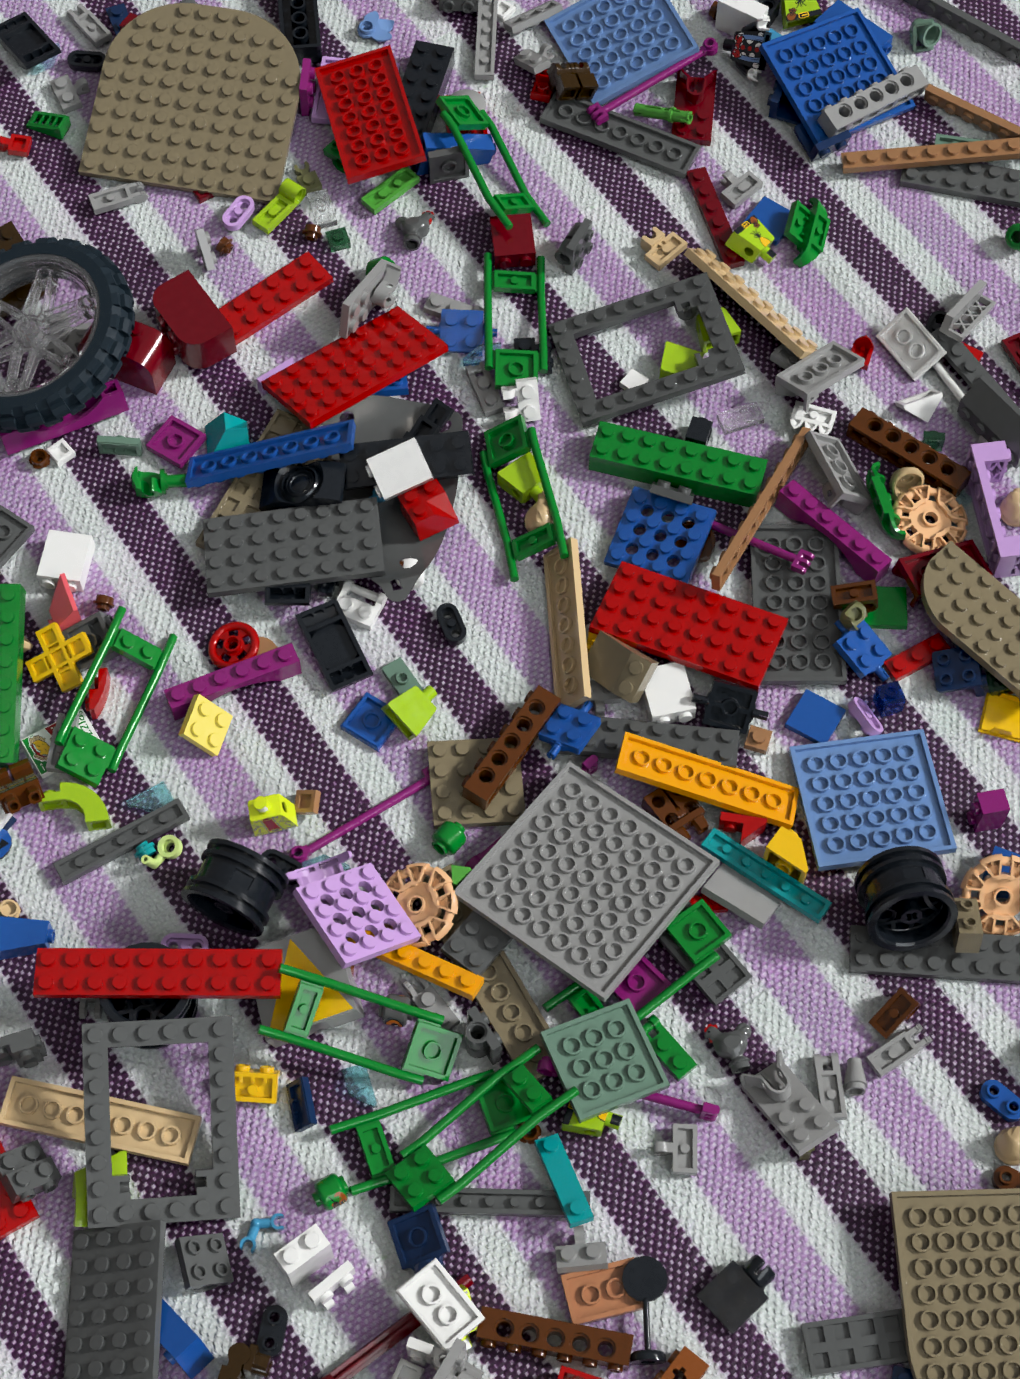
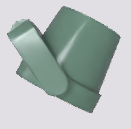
M932 18L915 19L909 30L912 50L915 53L933 50L934 45L937 44L942 35L941 25L934 22ZM917 41L921 43V46H916Z

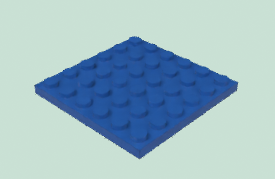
M859 7L767 41L759 47L814 145L828 139V136L817 121L824 107L830 104L833 106L844 97L849 98L860 89L864 91L876 81L880 83L890 74H897ZM911 99L849 130L850 134L856 133L911 111L916 105Z

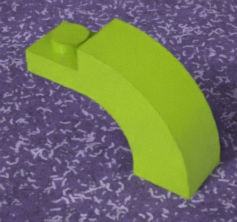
M60 782V791H44L45 798L38 803L41 811L69 808L81 812L85 816V823L89 831L112 828L110 816L104 802L93 790L86 786L72 782Z

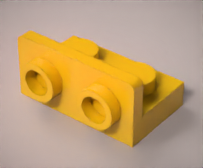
M248 1064L235 1065L236 1101L277 1103L280 1070H274V1066L268 1065L260 1066V1069H252Z

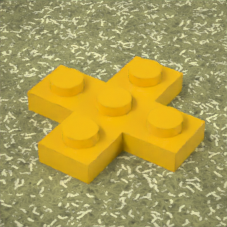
M56 622L36 631L35 634L44 652L25 662L33 682L39 683L54 675L63 693L80 686L83 678L76 662L95 653L86 632H81L65 640Z

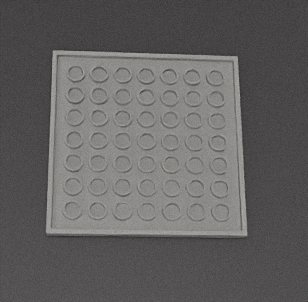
M569 761L456 887L455 894L460 902L605 1003L720 865V860Z

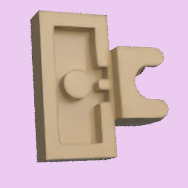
M653 227L652 239L644 235L641 238L640 245L646 252L644 260L660 271L687 248L688 243L673 231L665 237V233L657 227Z

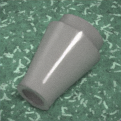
M853 1057L847 1060L843 1088L846 1089L848 1095L860 1096L865 1094L868 1084L862 1067V1060Z

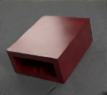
M531 214L506 215L513 224L510 230H506L497 216H490V235L495 269L536 265Z

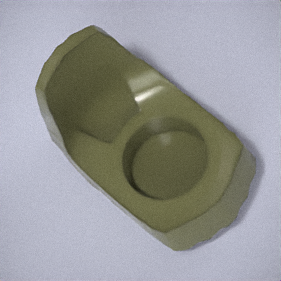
M855 600L841 612L840 621L847 631L859 630L857 625L868 616L865 606Z

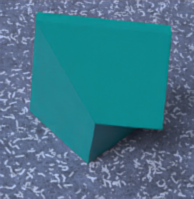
M223 412L205 426L207 453L250 443L248 422Z

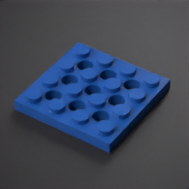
M634 486L604 559V565L618 569L621 562L624 561L689 584L717 512L715 509L694 503L692 505ZM649 508L653 510V514L650 516H643L641 514L644 509ZM672 515L674 519L671 522L666 523L662 521L663 516ZM685 521L694 522V526L689 529L684 528L682 525ZM638 527H643L646 531L643 535H636L634 530ZM659 533L666 535V539L660 542L656 541L654 537ZM683 539L687 544L679 548L675 546V542ZM630 546L638 548L635 554H628L626 552ZM651 552L659 555L656 560L651 561L647 559V555ZM673 558L680 561L675 567L669 566L667 562Z

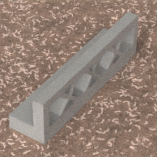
M980 279L945 315L939 329L940 332L961 343L990 313L997 302L982 295L987 285L986 282ZM978 301L981 302V303H983V304L986 305V306H980L979 303H978ZM953 329L960 330L962 334L954 331Z

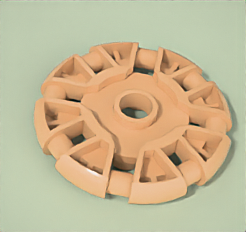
M930 485L914 486L909 488L908 492L900 494L893 504L895 514L899 515L901 519L897 527L906 533L902 544L917 554L944 547L950 541L954 544L963 542L967 535L966 526L968 525V518L963 505L956 501V497L943 488H932ZM929 496L935 497L936 501L929 500ZM902 513H909L908 517L902 516ZM925 516H932L935 519V523L927 522ZM951 522L955 523L957 527L951 526ZM909 529L914 533L911 536L907 532ZM946 536L948 538V542H946L943 539V537ZM924 542H925V543L931 542V546H930V545H925Z
M1002 854L987 856L979 860L980 863L974 868L970 867L966 872L960 885L962 894L959 898L977 899L979 910L983 909L986 913L980 916L984 934L1017 935L1020 933V920L1018 921L1014 916L1020 912V857L1015 855L1007 857L1002 856ZM1002 866H1010L1009 873L1001 872ZM984 871H987L990 875H987L984 878V880H982V878L979 875H981ZM972 890L978 891V898L971 896ZM1000 891H1007L1009 893L1008 899L1004 902L996 900V895ZM996 920H1004L1003 925H995Z
M429 863L406 865L405 869H398L386 881V885L392 894L394 891L399 893L396 900L421 935L417 942L409 944L416 948L430 946L434 940H441L454 924L452 920L454 915L458 913L459 899L453 889L452 879L441 868H433ZM427 875L430 876L428 883L423 882ZM410 877L411 881L405 883L406 878ZM440 889H444L445 892L442 896L438 893ZM420 898L422 906L418 911H414L413 902ZM442 909L446 910L443 919L438 918L442 913ZM386 923L384 924L386 928H390L393 930L391 925ZM429 926L431 932L426 934L423 928Z

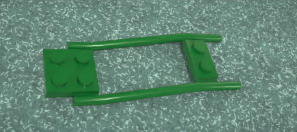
M468 95L439 96L436 104L441 109L440 117L450 129L485 201L506 230H510L513 227L512 222L506 215L525 214L532 211L542 225L548 227L551 224L550 220L530 195L496 125L485 110L479 111ZM489 129L520 193L491 195L459 130Z
M486 252L484 253L483 272L484 368L487 371L495 369V389L501 390L502 386H516L515 379L536 377L538 382V372L541 374L548 372L545 257H537V274L535 272L494 270L493 272L492 254ZM492 290L493 292L537 293L539 353L538 351L493 350Z
M521 414L485 431L484 437L487 451L483 450L479 453L483 475L504 545L511 582L519 580L516 560L526 559L555 544L558 545L561 559L569 557L561 517L540 450L536 428L529 427L527 429L525 418ZM532 450L553 523L549 522L513 539L511 542L491 468L495 469Z
M118 606L106 635L54 740L56 745L63 746L55 768L94 788L99 785L105 769L110 773H116L178 638L175 634H169L166 644L161 651L160 648L127 630L119 629L126 612V608L123 606ZM110 647L111 650L149 670H154L116 749L114 746L75 726H71Z
M703 899L684 912L681 910L666 928L667 933L695 966L636 1012L640 1021L700 973L720 960V956L714 950L731 939L732 934ZM576 982L542 1004L543 1009L548 1013L567 999L579 1017L604 1008L596 996Z
M280 963L278 973L300 979L283 1031L259 1024L257 1034L300 1046L417 1085L423 1084L424 1075L444 1081L449 1080L464 1035L441 1027L444 1022V1015ZM324 987L418 1018L408 1043L401 1069L307 1039Z
M537 1044L496 1071L420 1138L399 1152L404 1160L388 1170L385 1175L413 1212H416L434 1198L442 1205L464 1189L538 1123L579 1095L578 1089L573 1086L553 1100L552 1096L523 1065L541 1052ZM503 1080L532 1116L455 1182L454 1178L426 1145L498 1082Z
M494 1069L463 1078L382 1109L329 1125L331 1135L352 1128L356 1129V1134L372 1178L371 1180L350 1186L351 1196L391 1184L386 1178L385 1173L393 1168L395 1164L379 1121L380 1119L473 1086V1090H475L495 1073ZM503 1080L498 1082L478 1100L491 1136L436 1156L442 1165L500 1144L516 1130L515 1126H519L532 1116Z

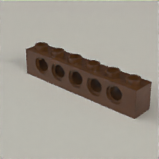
M862 407L848 424L846 434L848 438L900 469L903 467L918 468L924 475V483L932 488H943L957 498L969 483L972 472L965 466L957 464L945 454H941L932 449L928 444L917 440L910 433L900 430L893 423L877 416L873 411Z
M540 685L537 686L534 692L532 690L528 692L524 699L525 704L523 707H517L511 717L513 719L509 725L506 723L499 733L500 738L497 742L494 740L491 742L487 749L488 754L484 759L481 757L477 761L474 773L472 775L468 774L461 784L463 787L462 797L484 811L538 739L539 732L561 703V698ZM535 710L540 714L535 715L532 714L530 711ZM524 727L527 731H520L518 728ZM506 744H512V745H514L515 747H514V748H508V747H506L505 745H506ZM493 761H500L502 765H495ZM487 778L490 780V782L485 783L482 782L480 779Z
M485 1306L481 1308V1313L485 1320L478 1325L476 1342H480L482 1347L495 1349L496 1346L506 1347L507 1352L520 1354L522 1350L531 1352V1356L545 1359L546 1355L557 1357L556 1360L562 1363H571L574 1360L582 1362V1366L588 1368H597V1365L607 1367L608 1371L614 1373H622L623 1370L628 1371L634 1337L632 1334ZM500 1326H508L511 1333L507 1337L499 1336L496 1331ZM527 1330L533 1331L536 1334V1339L532 1342L525 1341L522 1338L523 1332ZM557 1335L562 1342L557 1347L550 1346L547 1342L548 1337ZM576 1340H582L586 1343L587 1348L579 1352L573 1348L572 1344ZM601 1345H608L612 1349V1354L606 1357L599 1354L598 1348Z

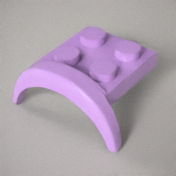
M346 851L285 874L289 881L296 880L298 886H302L344 872L342 864L353 857L352 852ZM340 893L341 897L349 899L346 894ZM321 900L323 904L331 906L328 901Z

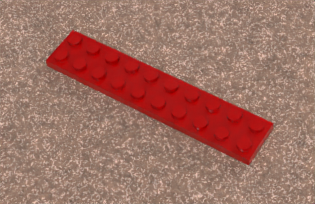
M37 948L33 996L34 998L281 999L282 974L278 973V967L283 960L282 949Z

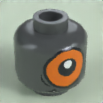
M392 993L386 996L411 1005V1000L407 996ZM381 1005L379 1006L378 1017H382V1022L386 1025L404 1027L408 1020H413L411 1015Z

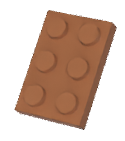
M634 1257L608 1263V1269L571 1272L560 1275L572 1323L584 1325L643 1310V1302L631 1298L625 1291L622 1282L623 1270Z

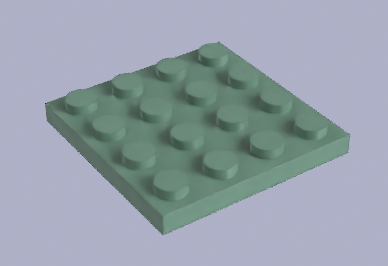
M629 998L540 1032L541 1040L564 1091L566 1092L573 1086L579 1091V1095L569 1101L579 1123L665 1090L670 1086Z

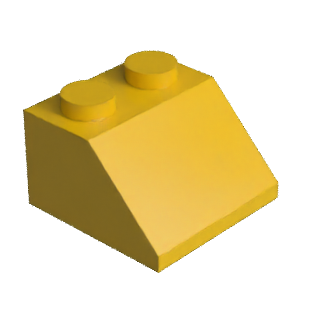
M781 826L766 846L763 859L804 884L808 866L802 839L792 829H786Z

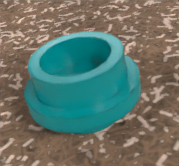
M144 841L135 848L137 852L134 854V857L139 858L140 861L143 855L151 857L156 853L154 842L148 843Z

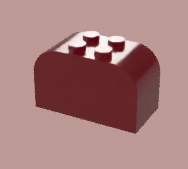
M189 270L157 287L153 294V305L159 331L172 343L174 355L178 354L186 365L197 369L207 368L237 352L232 326Z
M98 314L77 346L79 357L83 355L93 337ZM135 321V328L132 330V334H130L132 342L128 354H126V357L121 358L123 364L114 379L117 378L121 382L157 395L176 364L173 346L170 340L159 330Z

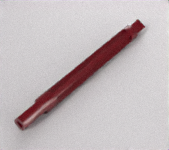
M465 1272L454 1279L458 1285L462 1284L467 1288L474 1284ZM409 1311L321 1379H351L421 1326V1323Z

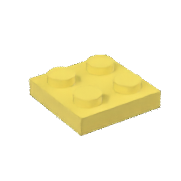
M196 694L192 698L178 735L210 756H218L233 716L202 695Z

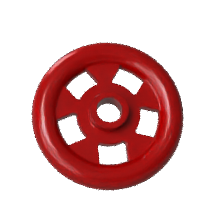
M230 622L224 624L213 633L209 640V658L215 666L222 669L257 655L260 647L259 636L256 630L247 623ZM238 630V636H229V632ZM249 636L251 643L245 645L243 638ZM219 640L224 641L222 649L217 648ZM245 651L247 654L239 660L237 656ZM224 654L231 657L228 662L221 659Z

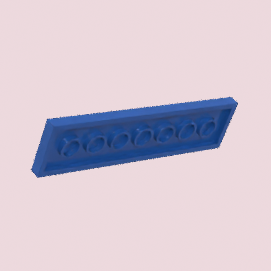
M354 419L190 457L185 483L187 488L202 487L205 484L220 483L235 477L242 478L248 474L263 473L270 469L284 468L295 463L302 464L308 460L323 459L338 453L345 454L353 450L356 430Z

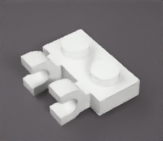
M536 377L515 379L516 386L501 387L503 400L512 399L517 396V406L503 407L505 420H509L519 414L525 418V422L541 420Z
M349 1260L308 1292L309 1299L315 1306L321 1303L328 1311L336 1305L332 1297L334 1296L333 1292L341 1286L347 1294L355 1289L352 1281L354 1279L353 1275L356 1272Z
M409 1336L406 1344L407 1356L411 1357L410 1361L425 1366V1363L434 1364L436 1372L442 1364L440 1362L445 1359L449 1352L448 1350L444 1353L441 1348L434 1347L433 1344Z

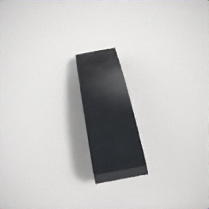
M435 398L425 415H420L411 431H406L403 438L439 434L455 410Z

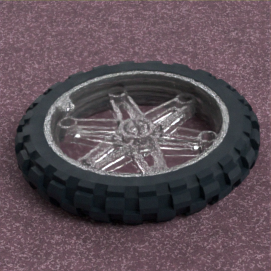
M55 237L36 239L35 243L26 240L13 244L12 249L8 251L0 249V312L2 310L18 319L12 327L0 317V327L4 329L0 332V348L13 342L12 345L0 349V363L9 361L4 391H0L1 433H11L12 430H17L19 433L37 431L40 425L44 424L46 427H50L64 421L63 417L69 413L74 416L86 408L85 403L92 397L96 399L107 388L105 383L109 378L114 379L122 367L121 358L126 357V354H128L132 342L130 334H132V330L135 328L134 300L127 280L119 268L97 248L89 244L83 245L77 240L67 238L57 240ZM58 278L76 283L88 293V295H84L77 300L53 308ZM33 282L22 311L1 300L14 290ZM45 291L41 311L38 316H35L41 292ZM71 314H74V315H72V316H70V317H68V318H66V319H64V320H62V321H60V322H58V323H56V324L50 326L51 323H54V322H56V321H58V320H60V319H62V318H65V317H67V316H69V315H71ZM93 319L91 332L79 354L59 339L86 321ZM50 341L65 353L62 358L45 349ZM27 352L28 357L22 376L18 378L22 356ZM41 357L63 369L48 381L29 388Z

